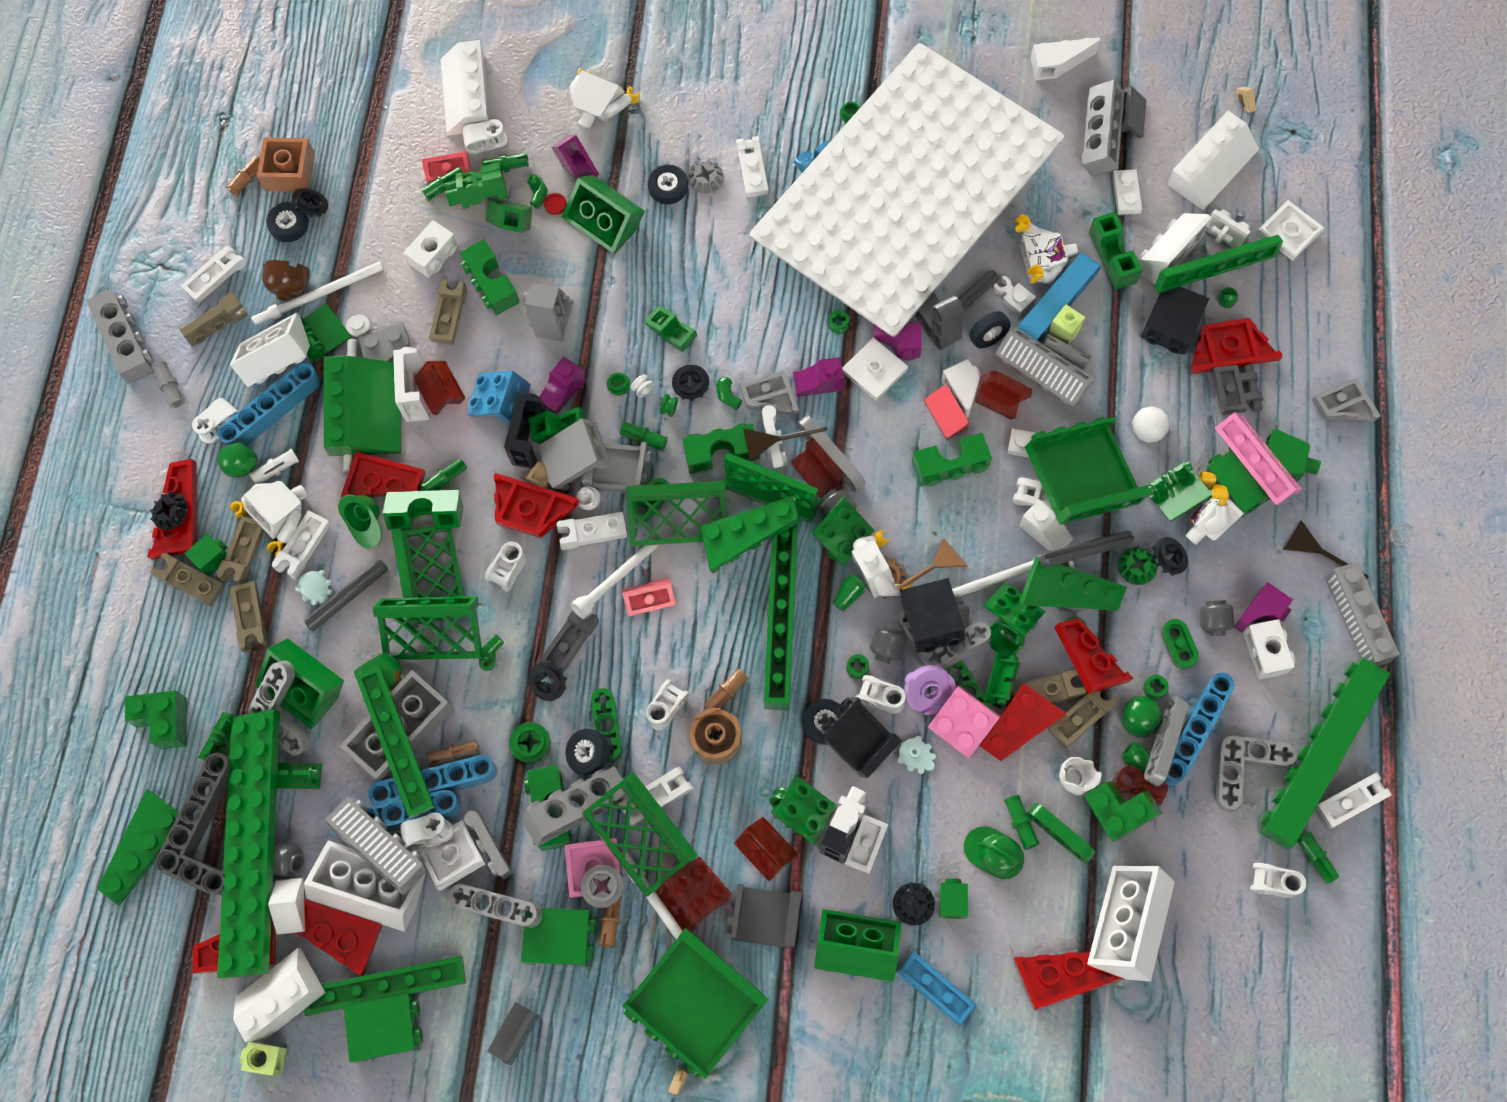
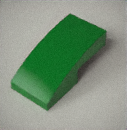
M660 305L644 321L657 335L682 352L698 336L694 329L680 322L674 313Z

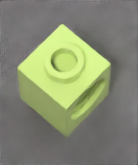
M1065 305L1053 319L1048 334L1067 344L1071 343L1081 331L1085 316Z
M248 1042L247 1047L241 1053V1070L281 1076L288 1048ZM264 1051L267 1059L264 1065L259 1066L257 1058Z

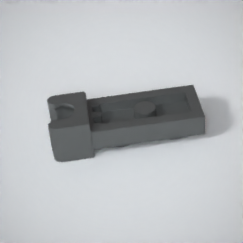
M572 610L567 617L568 620L539 662H555L558 668H563L562 673H564L588 636L597 627L599 618L595 614H592L587 620H580L581 618Z

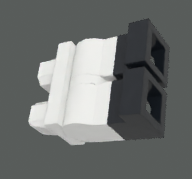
M852 786L847 798L841 796L834 817L821 842L819 853L839 863H844L849 850V845L845 844L847 837L855 831L857 822L860 823L866 808L863 806L866 792Z

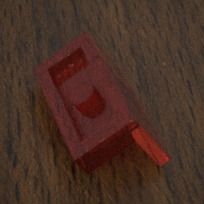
M427 361L414 377V381L433 415H438L446 404H461L465 399L446 361Z
M993 370L980 376L975 402L1013 420L1016 418L1019 402L1031 398L1032 389Z
M814 438L805 443L804 452L791 460V465L805 482L818 489L819 498L843 481V472Z
M764 817L748 826L733 843L769 882L777 876L786 864L798 855Z

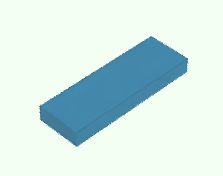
M916 952L910 955L897 972L959 1027L962 1026L977 1007L971 999Z

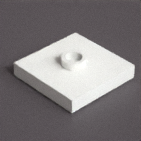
M1287 200L1258 229L1257 234L1262 238L1279 235L1283 240L1279 251L1294 261L1322 233L1324 227Z
M873 337L842 369L845 376L877 401L908 371L909 366Z
M463 820L453 825L454 833L449 841L419 852L425 860L424 863L439 891L486 864Z

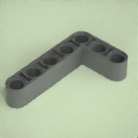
M933 292L914 316L918 322H921V326L936 347L942 350L962 338L964 309L955 295L940 302Z
M213 753L205 760L156 858V867L161 873L201 891L222 896L225 878L223 870L193 857L228 788L231 760L228 756L221 753ZM223 760L224 767L218 772L217 765ZM211 784L212 791L208 796H206L205 789L208 785ZM199 808L200 815L196 820H194L193 813L196 809ZM187 832L188 839L186 843L182 844L181 837ZM172 857H175L176 863L170 869L169 861ZM197 866L199 873L197 877L193 879L191 873L192 870ZM220 876L221 886L215 889L214 882Z

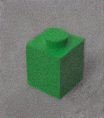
M206 534L185 554L205 575L210 576L219 569L221 561L226 557L227 553L225 550L228 547L219 537L214 540L209 534Z
M945 879V883L939 885V918L966 919L968 917V884L961 883V879Z

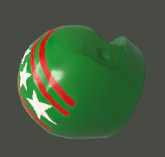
M388 652L374 657L354 671L356 676L380 666L390 691L404 679L403 666Z

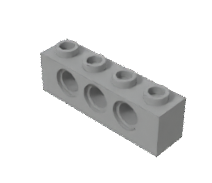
M1114 80L1089 88L1087 117L1085 118L1086 130L1083 138L1084 151L1081 161L1083 167L1093 176L1118 169L1124 91Z
M110 289L86 300L120 376L130 384L153 373L151 363L154 360L147 349L144 350L142 346L145 344V340L139 331L136 332L134 328L137 323L132 314L127 313L126 308L129 306L123 295L118 296L113 289Z
M615 766L608 770L602 768L592 774V778L586 781L579 779L570 786V789L564 792L561 789L549 795L547 800L541 803L537 800L526 807V812L521 821L536 846L587 821L581 812L622 779ZM622 788L614 793L613 805H619L620 802L628 797ZM592 790L598 791L601 796L595 795ZM609 798L603 804H609ZM570 801L577 802L580 807L573 806ZM597 807L591 812V815L596 817L608 811V808ZM548 812H554L558 818L551 817Z

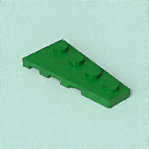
M790 496L702 525L701 531L710 571L712 573L717 572L721 566L729 561L732 563L740 558L739 555L749 549L754 550L759 547L761 542L769 537L774 538L799 523L800 516L795 498Z
M1036 556L1019 604L1024 606L1119 610L1127 587L1061 564L1043 567L1039 557Z
M146 789L97 890L115 904L121 905L156 861L179 811L151 790Z

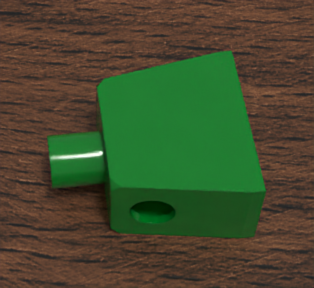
M1273 428L1267 436L1265 444L1294 480L1298 483L1305 472L1317 475L1321 461L1308 457L1310 444Z

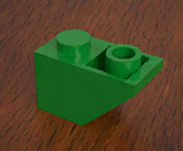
M488 198L486 221L500 229L523 233L530 230L533 207Z

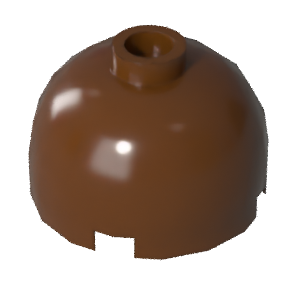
M268 260L263 264L262 281L264 287L270 293L276 295V299L290 301V298L298 297L305 292L311 270L298 263L297 267L289 265V261Z

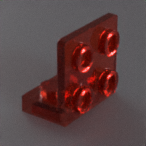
M701 857L695 858L666 879L656 891L682 930L688 928L691 932H694L703 919L726 903L732 895Z

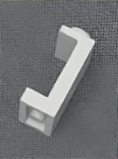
M412 347L393 350L395 403L406 422L430 420L429 409L420 392L414 391V375L427 373V366L419 350Z

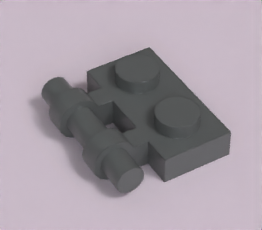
M1238 365L1215 367L1212 370L1222 415L1246 412L1248 409L1247 403L1252 405L1253 412L1263 409L1261 403L1263 401L1262 393L1258 391L1257 387L1258 376L1254 372L1252 365H1245L1243 367L1244 373H1239ZM1242 384L1247 385L1249 393H1244Z

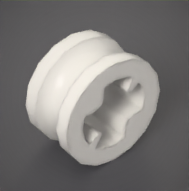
M646 374L636 378L630 387L632 391H637L636 395L639 398L646 396L654 387V382L648 381L649 377Z

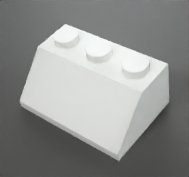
M1184 213L1178 220L1174 218L1167 226V232L1164 235L1159 234L1152 243L1153 247L1149 251L1145 249L1139 256L1138 261L1142 268L1141 275L1155 284L1161 270L1166 267L1179 265L1201 242L1212 217L1208 214Z
M298 313L239 344L230 366L247 387L254 383L257 385L261 384L269 375L273 373L280 374L288 365L292 363L298 364L306 359L310 344Z
M297 948L269 970V974H264L236 996L233 1020L245 1042H264L325 994L322 985L301 948Z

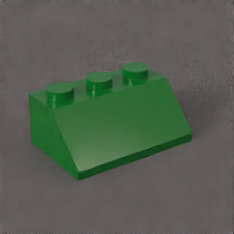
M594 175L577 179L562 218L614 254L636 232L645 210Z
M287 638L267 649L255 687L259 688L272 664L283 660L290 662L295 669V677L280 706L312 729L337 701L344 680ZM269 686L268 694L274 699L275 691Z
M823 909L814 969L894 982L899 957L901 922Z

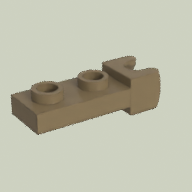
M443 279L438 292L439 298L429 338L431 342L454 345L462 307L467 296V287L463 281H460L457 288L451 290L447 285V280Z
M233 292L219 299L218 302L220 304L180 329V332L192 347L202 343L216 331L222 330L231 321L235 324L248 315Z
M241 516L226 557L221 561L217 571V577L225 583L230 580L233 574H235L234 580L239 585L248 581L251 573L250 568L265 532L254 519Z
M162 553V559L168 563L167 568L161 571L153 568L151 574L160 581L212 607L225 586L167 553Z
M251 581L230 587L240 649L244 653H250L251 643L254 640H257L264 648H268L269 639L265 630L257 583Z
M1076 669L1025 682L1027 686L1052 704L1083 698L1086 695L1084 687L1075 688L1071 685L1072 681L1079 678ZM1023 683L1013 686V697L1015 696V694L1020 689Z
M1101 691L1087 694L1066 712L1065 716L1050 726L1049 730L1067 748L1118 703V698L1112 697L1110 700H1103L1100 697Z

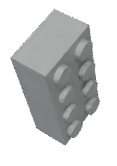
M413 670L391 691L414 752L454 710L446 699ZM369 714L345 739L340 747L377 781L390 779L392 772Z

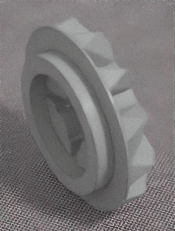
M709 159L707 162L699 160L698 164L692 165L691 170L688 172L689 185L700 193L716 191L724 180L723 169L718 166V163H711ZM702 171L709 175V182L705 177H702Z
M608 865L592 867L585 873L581 881V893L584 899L596 908L610 907L619 900L623 892V879L616 869ZM610 878L607 887L611 893L608 894L604 891L597 893L598 886L594 879L603 883Z

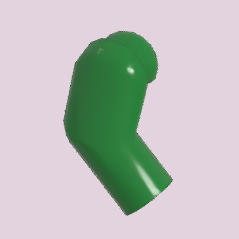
M533 174L527 179V183L534 193L530 205L539 209L547 195L548 189L541 177Z
M729 377L720 378L716 383L718 399L731 408L738 410L742 400L732 395V380Z
M495 635L482 647L483 656L479 658V667L484 671L493 669L496 651L504 644V641L498 635Z

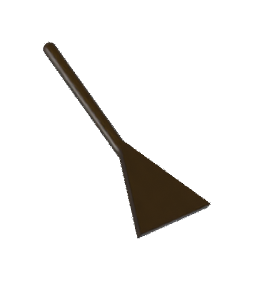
M824 426L776 436L743 428L750 462L778 441L819 433L828 429Z
M1302 520L1283 549L1322 554L1341 566L1348 565L1345 561L1322 549ZM1363 572L1365 578L1368 579L1369 576Z

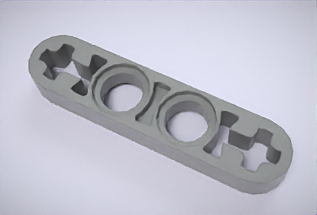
M808 415L797 422L800 431L819 428ZM824 432L804 436L851 490L856 492L866 484L860 472Z
M1177 696L1172 697L1165 707L1144 775V779L1155 786H1160L1168 775L1188 709V702Z
M457 884L449 892V902L455 908L520 926L534 928L540 924L543 917L541 907L535 903L468 885ZM460 893L472 896L471 902L459 899ZM487 895L489 905L486 909L481 910L479 902L483 896ZM509 901L512 906L511 912L507 916H503L502 906L505 902ZM520 910L533 913L532 918L519 915Z

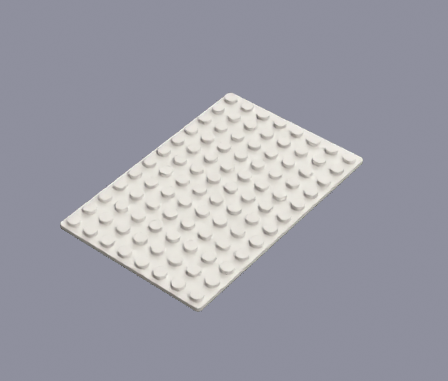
M919 43L751 230L750 236L797 271L894 337L903 329L1060 145L1064 135L933 50Z

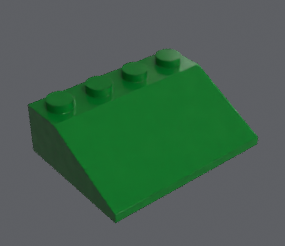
M354 356L324 357V449L328 456L355 455L356 452L367 455L402 454L401 412L395 403L394 362Z

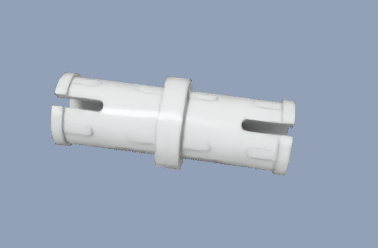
M289 449V451L275 459H268V463L250 472L249 475L255 484H261L275 475L278 477L283 470L296 462L298 463L299 459L294 451Z

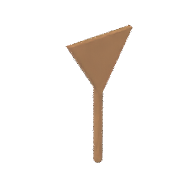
M943 538L932 565L898 585L897 589H903L934 568L967 567V564Z

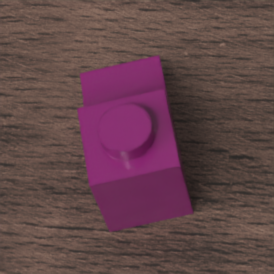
M569 135L551 147L561 165L568 170L575 181L579 177L590 175L597 177L600 175L577 135Z
M908 322L894 337L874 324L873 337L877 341L890 346L896 352L898 358L911 361L921 357V322Z
M563 356L550 371L548 382L539 396L542 398L544 407L547 410L558 414L586 380L582 368Z
M841 358L817 360V363L813 366L793 372L796 397L843 391L844 375Z
M1267 582L1234 625V628L1242 633L1249 625L1277 619L1283 622L1292 611L1288 606L1293 599Z

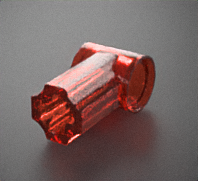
M1125 766L1113 776L1112 781L1120 793H1129L1137 796L1142 792L1150 791L1158 806L1162 805L1168 792L1167 783L1163 782L1160 786L1153 785L1144 779L1145 774L1141 773L1134 766ZM1122 774H1126L1131 778L1132 785L1124 783Z

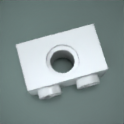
M432 220L403 254L408 265L430 278L440 270L443 262L455 253L458 244L452 232Z
M1279 619L1249 625L1243 632L1258 680L1288 674L1295 668V656L1288 648L1286 642L1287 632L1281 626ZM1266 645L1273 646L1276 654L1270 653Z

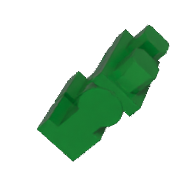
M499 162L480 167L481 172L470 171L462 175V172L455 174V181L445 183V194L449 206L462 203L463 209L470 208V204H479L483 198L498 195L499 200L508 198Z

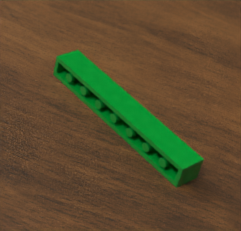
M798 523L774 538L772 537L764 686V709L790 710Z
M1364 657L1356 663L1351 662L1344 672V675L1347 676L1344 683L1340 682L1332 693L1335 697L1332 704L1328 703L1320 714L1323 720L1320 725L1316 724L1309 733L1310 743L1308 746L1304 745L1299 751L1297 766L1295 768L1291 767L1284 778L1287 781L1284 789L1279 788L1274 795L1272 802L1275 805L1271 811L1267 810L1262 816L1260 824L1263 826L1259 831L1260 834L1286 850L1295 846L1391 673Z

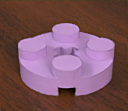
M940 664L923 666L909 673L905 678L904 692L906 701L913 710L921 711L922 714L926 715L938 713L956 689L954 679ZM935 686L932 689V693L928 694L925 691L927 687Z

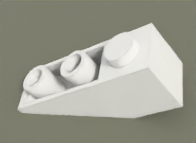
M1100 37L1071 41L1063 40L1053 43L1044 42L1033 45L1031 63L1035 81L1058 78L1095 55Z

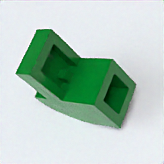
M577 407L561 415L547 410L529 418L532 441L542 444L578 420L586 419L584 409Z

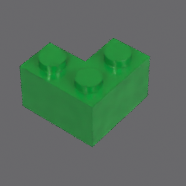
M174 690L125 696V722L136 728L150 726L151 744L160 749L187 747V698Z
M1113 781L1105 782L1084 795L1112 842L1123 838L1163 814L1150 791L1142 792L1125 802Z

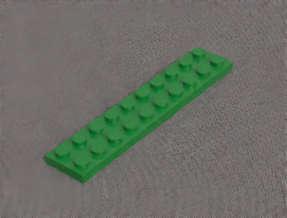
M276 710L232 718L229 754L231 769L228 774L223 865L225 878L221 902L218 979L269 974L271 913L268 903L273 889L280 712Z

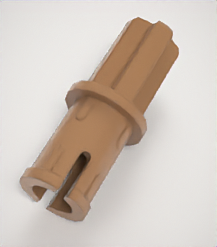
M255 156L243 170H237V175L225 186L231 194L237 197L249 183L253 182L252 178L258 172L259 157Z
M737 668L723 684L720 683L718 685L719 689L706 701V708L721 709L730 698L734 699V694L749 679L746 674Z
M476 741L456 746L450 744L448 748L428 752L427 759L428 762H432L429 763V766L432 768L478 756L480 749Z
M622 896L613 905L604 909V915L600 918L602 927L598 946L615 948L617 928L621 924L619 915Z

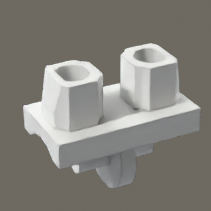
M1215 209L1212 212V218L1206 229L1208 233L1216 237L1214 243L1219 245L1221 242H1224L1232 248L1243 245L1251 232L1248 224L1245 222H1235L1231 219L1230 213L1224 209L1221 211Z

